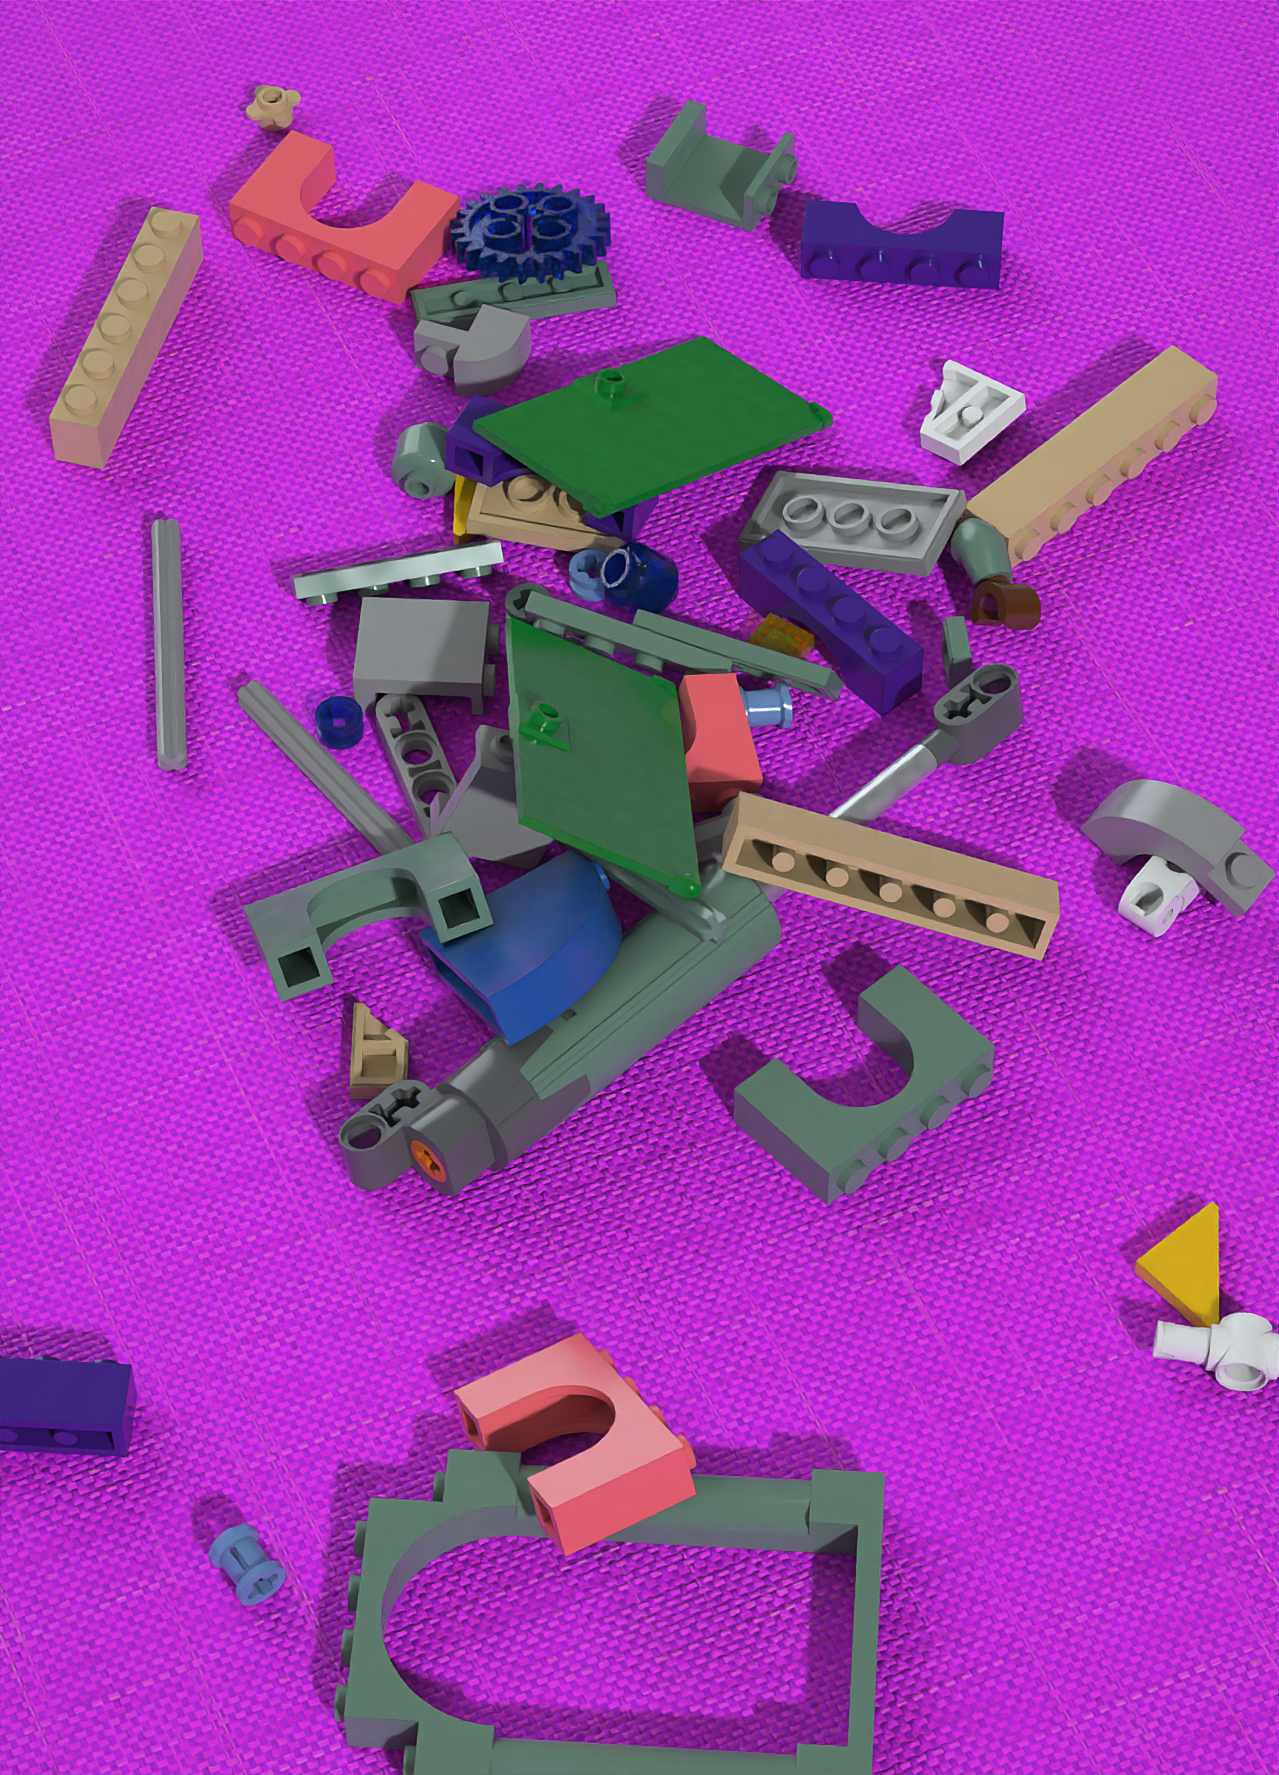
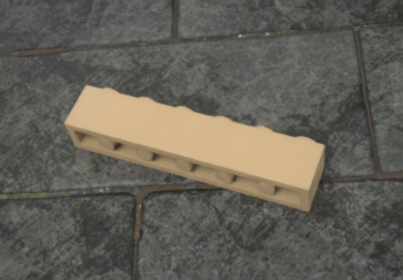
M151 207L49 416L55 460L104 469L204 259L198 215Z
M1171 345L969 500L962 518L967 520L976 517L997 528L1006 539L1012 569L1022 561L1031 560L1039 552L1043 544L1056 534L1067 532L1079 516L1093 505L1099 506L1104 503L1116 487L1128 478L1134 479L1143 471L1146 464L1162 451L1168 452L1173 449L1185 433L1196 425L1205 424L1212 417L1217 407L1218 375L1174 345Z
M739 791L723 836L722 871L1040 961L1043 959L1060 917L1058 881Z

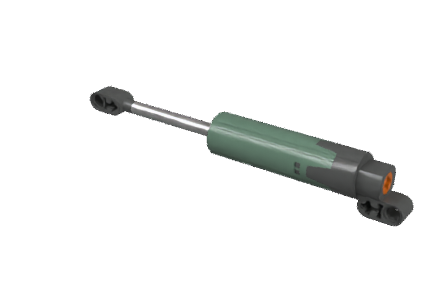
M991 663L975 670L935 704L933 713L936 728L828 816L866 827L945 762L954 765H967L984 757L1017 730L1023 722L1024 714L1017 671L1012 666L1004 663ZM712 862L699 872L701 893L698 898L728 918L729 927L723 931L725 939L717 944L710 940L703 942L656 909H653L622 935L618 953L601 979L573 1006L544 1027L511 1046L499 1035L495 1036L479 1049L477 1054L431 1091L425 1083L418 1080L407 1079L398 1081L386 1088L346 1120L340 1127L338 1138L350 1181L356 1187L363 1190H376L389 1185L413 1166L420 1176L435 1190L446 1196H455L488 1168L493 1171L503 1170L771 952L781 941L780 920L772 903L789 889L722 871V862Z

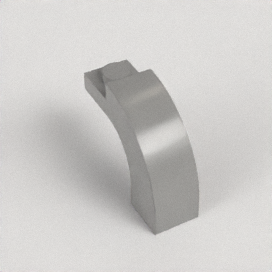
M1140 779L1118 786L1109 793L1080 828L1119 866L1134 856L1141 854L1154 855L1174 863L1195 878L1236 918L1247 912L1276 876V873L1239 839L1246 829L1236 820L1204 798L1166 782Z

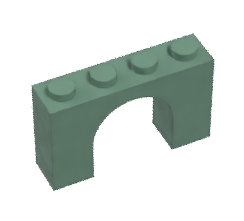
M452 831L243 906L259 955L281 1002L334 983L325 957L327 950L343 936L368 924L397 917L422 918L429 922L440 943L494 924L478 874Z
M900 964L859 994L857 1025L859 1030L892 1057L906 1072L909 1081L896 1096L883 1103L867 1107L839 1105L817 1094L776 1057L734 1088V1122L827 1206L843 1193L851 1194L859 1189L866 1181L870 1172L886 1160L892 1162L899 1158L915 1137L927 1128L933 1130L939 1127L948 1118L954 1107L968 1096L970 1098L979 1096L989 1086L993 1078L995 1045Z

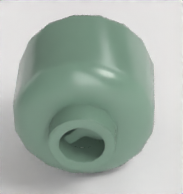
M423 422L407 427L398 437L390 473L397 486L414 498L427 499L429 497L443 496L454 486L457 474L445 469L446 434L449 431L445 426L435 422Z

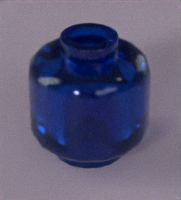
M629 542L613 550L606 557L601 568L600 578L605 598L614 606L633 615H636L638 609L659 615L677 597L679 571L676 562L667 554L644 543Z

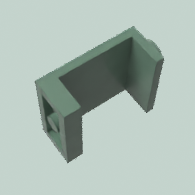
M688 99L646 160V197L753 232L764 215L769 216L774 210L778 193L783 185H790L795 178L799 159L794 156V134L785 132L772 153L768 155L706 134V105Z

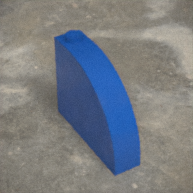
M572 848L486 895L485 899L494 924L440 943L431 926L418 932L440 980L511 1046L560 1016L580 1000L601 979L618 953L623 932L622 924L606 891L610 889V883L602 867L595 859L589 862Z

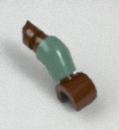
M960 517L943 551L950 553L958 564L963 565L976 589L971 604L972 625L1001 626L1004 624L1008 629L1020 630L1035 628L1041 618L1040 599L1036 591L1029 585L1009 583L1013 579V572L1006 539L996 527L976 517L966 520Z

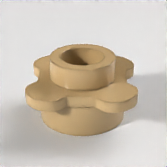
M259 86L254 90L255 100L253 104L247 106L246 115L265 130L278 131L285 129L294 119L293 107L300 103V94L295 90L285 91L277 86Z

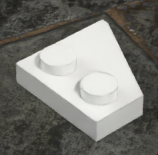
M949 359L943 367L944 380L940 390H935L930 402L931 412L925 416L920 430L922 448L962 466L1026 411L1025 394Z

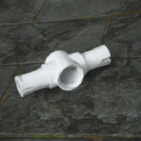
M1252 1313L1229 1314L1220 1321L1219 1325L1211 1324L1210 1328L1191 1327L1158 1320L1154 1335L1152 1358L1174 1359L1205 1365V1370L1215 1371L1216 1380L1224 1387L1236 1391L1249 1392L1261 1389L1269 1380L1277 1381L1279 1376V1333H1272L1271 1323L1262 1316Z

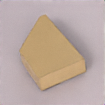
M354 1003L350 1097L351 1099H374L392 1084L408 1079L409 1042L393 1028L388 1029L372 1016L370 1009L364 1003Z

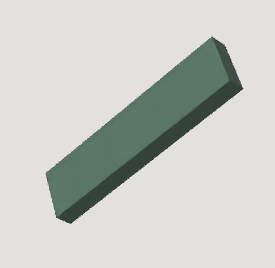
M606 259L412 290L411 304L417 326L422 319L467 331L473 324L483 304L530 316V320L616 306V292Z
M641 609L637 610L632 623L633 626L733 660V670L774 683L786 681L790 688L828 700H838L844 684L830 668Z

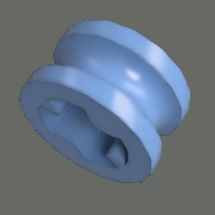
M588 549L574 555L569 562V587L572 593L585 601L596 602L609 597L616 588V564L613 557L607 552L598 549ZM596 572L598 578H589L587 573Z

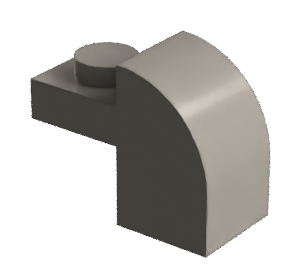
M483 304L469 331L421 319L414 331L416 368L436 375L454 378L456 395L473 397L474 394L484 396L498 392L509 386L519 376L531 354L530 316Z

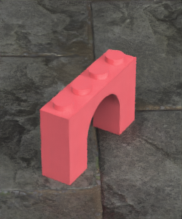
M291 130L229 201L232 238L240 240L248 246H254L279 256L287 262L296 263L323 274L331 280L340 281L367 292L373 297L401 306L411 294V291L416 288L461 233L460 197L416 180L395 207L377 222L357 228H336L322 224L308 214L336 182L334 149L332 145Z
M735 673L684 675L677 693L692 813H721L731 800L738 797L739 791L758 793L763 782Z
M581 1332L453 1391L466 1437L476 1450L521 1453L544 1441L561 1435L581 1432L605 1435L589 1449L527 1478L539 1525L565 1557L696 1495L690 1472L691 1469L696 1467V1459L687 1439L682 1434L676 1436L672 1434L660 1409L656 1405L648 1407L644 1403L633 1379L630 1376L622 1378L617 1373L609 1353L604 1348L597 1351Z

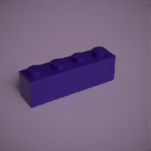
M38 1356L33 1359L0 1357V1450L128 1457L137 1400L132 1364H120L109 1359L77 1362L61 1361L51 1356Z

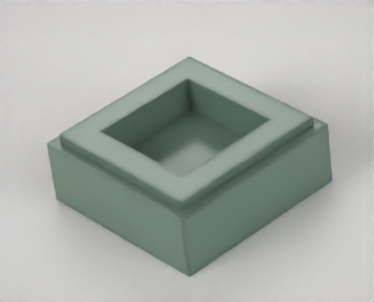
M964 616L946 617L943 622L941 654L947 686L950 690L971 674L972 655Z

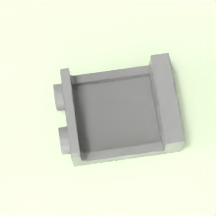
M363 597L353 670L355 711L357 713H376L375 709L379 693L465 696L471 698L472 715H483L485 696H495L496 664H489V656H499L500 624H491L490 602Z
M480 725L475 733V758L452 795L437 792L430 804L431 838L452 831L464 853L468 856L534 870L554 838L518 824L513 741L510 740V733L508 730Z

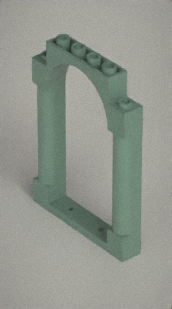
M448 1449L446 1472H435L433 1501L370 1498L367 1521L357 1520L354 1556L363 1558L361 1575L351 1574L349 1579L348 1611L356 1612L354 1629H344L341 1665L348 1666L350 1669L348 1685L337 1684L334 1719L335 1722L345 1723L347 1746L405 1750L403 1775H872L885 1473L812 1469V1480L691 1473L696 1495L600 1540L857 1555L848 1746L797 1743L796 1754L495 1737L494 1726L476 1724L447 1715L425 1702L407 1686L393 1666L385 1647L388 1620L399 1595L408 1582L423 1567L441 1554L471 1541L499 1536L549 1538L539 1525L527 1478L551 1466L522 1464L521 1453Z

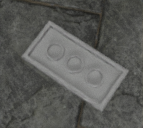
M777 471L736 542L742 554L779 529L821 564L929 576L968 503L964 490Z

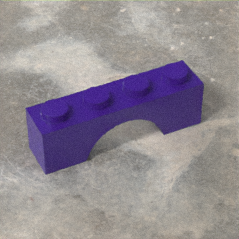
M806 200L801 247V278L999 290L1005 212L955 209L944 223L932 230L917 234H897L882 230L868 222L860 213L856 203Z
M474 394L446 434L445 469L490 488L514 476L539 475L472 430L474 420L509 408L503 403L494 402ZM659 495L601 519L596 518L585 510L584 525L632 544L658 504Z
M777 529L739 555V597L773 626H776L786 618H793L812 629L822 639L836 659L846 687L882 717L921 690L924 648L781 530Z

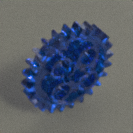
M520 183L517 185L516 191L511 192L504 187H498L499 195L493 196L488 193H481V202L466 201V209L458 210L456 219L451 220L452 253H456L457 262L466 263V270L468 272L480 269L481 278L498 274L500 283L507 281L510 277H517L518 283L523 285L528 278L535 277L540 284H543L546 281V276L550 275L559 280H564L565 271L581 274L583 273L582 264L588 266L597 265V257H605L607 255L606 247L611 246L610 213H605V204H595L594 195L581 197L580 189L578 188L565 193L563 192L562 184L556 185L551 190H546L543 183H538L534 189H527ZM532 215H535L532 221V246L531 250L526 252V250L529 249L530 245V220Z

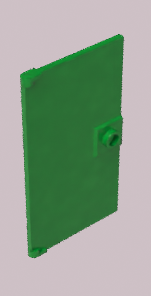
M703 335L614 369L611 367L600 369L597 372L575 379L571 385L474 420L472 430L581 502L584 510L601 519L829 428L833 424V416L830 411L814 401L811 403L807 402Z
M510 616L505 623L510 695L508 718L510 740L513 741L518 824L664 884L667 891L686 899L698 897L701 893V883L676 685L655 674L651 678Z

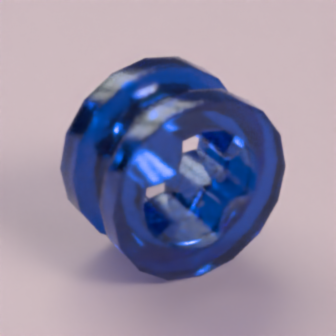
M335 696L322 701L315 712L316 732L319 741L324 746L336 750L349 749L357 745L363 738V712L356 700L345 696ZM345 719V726H334V720Z

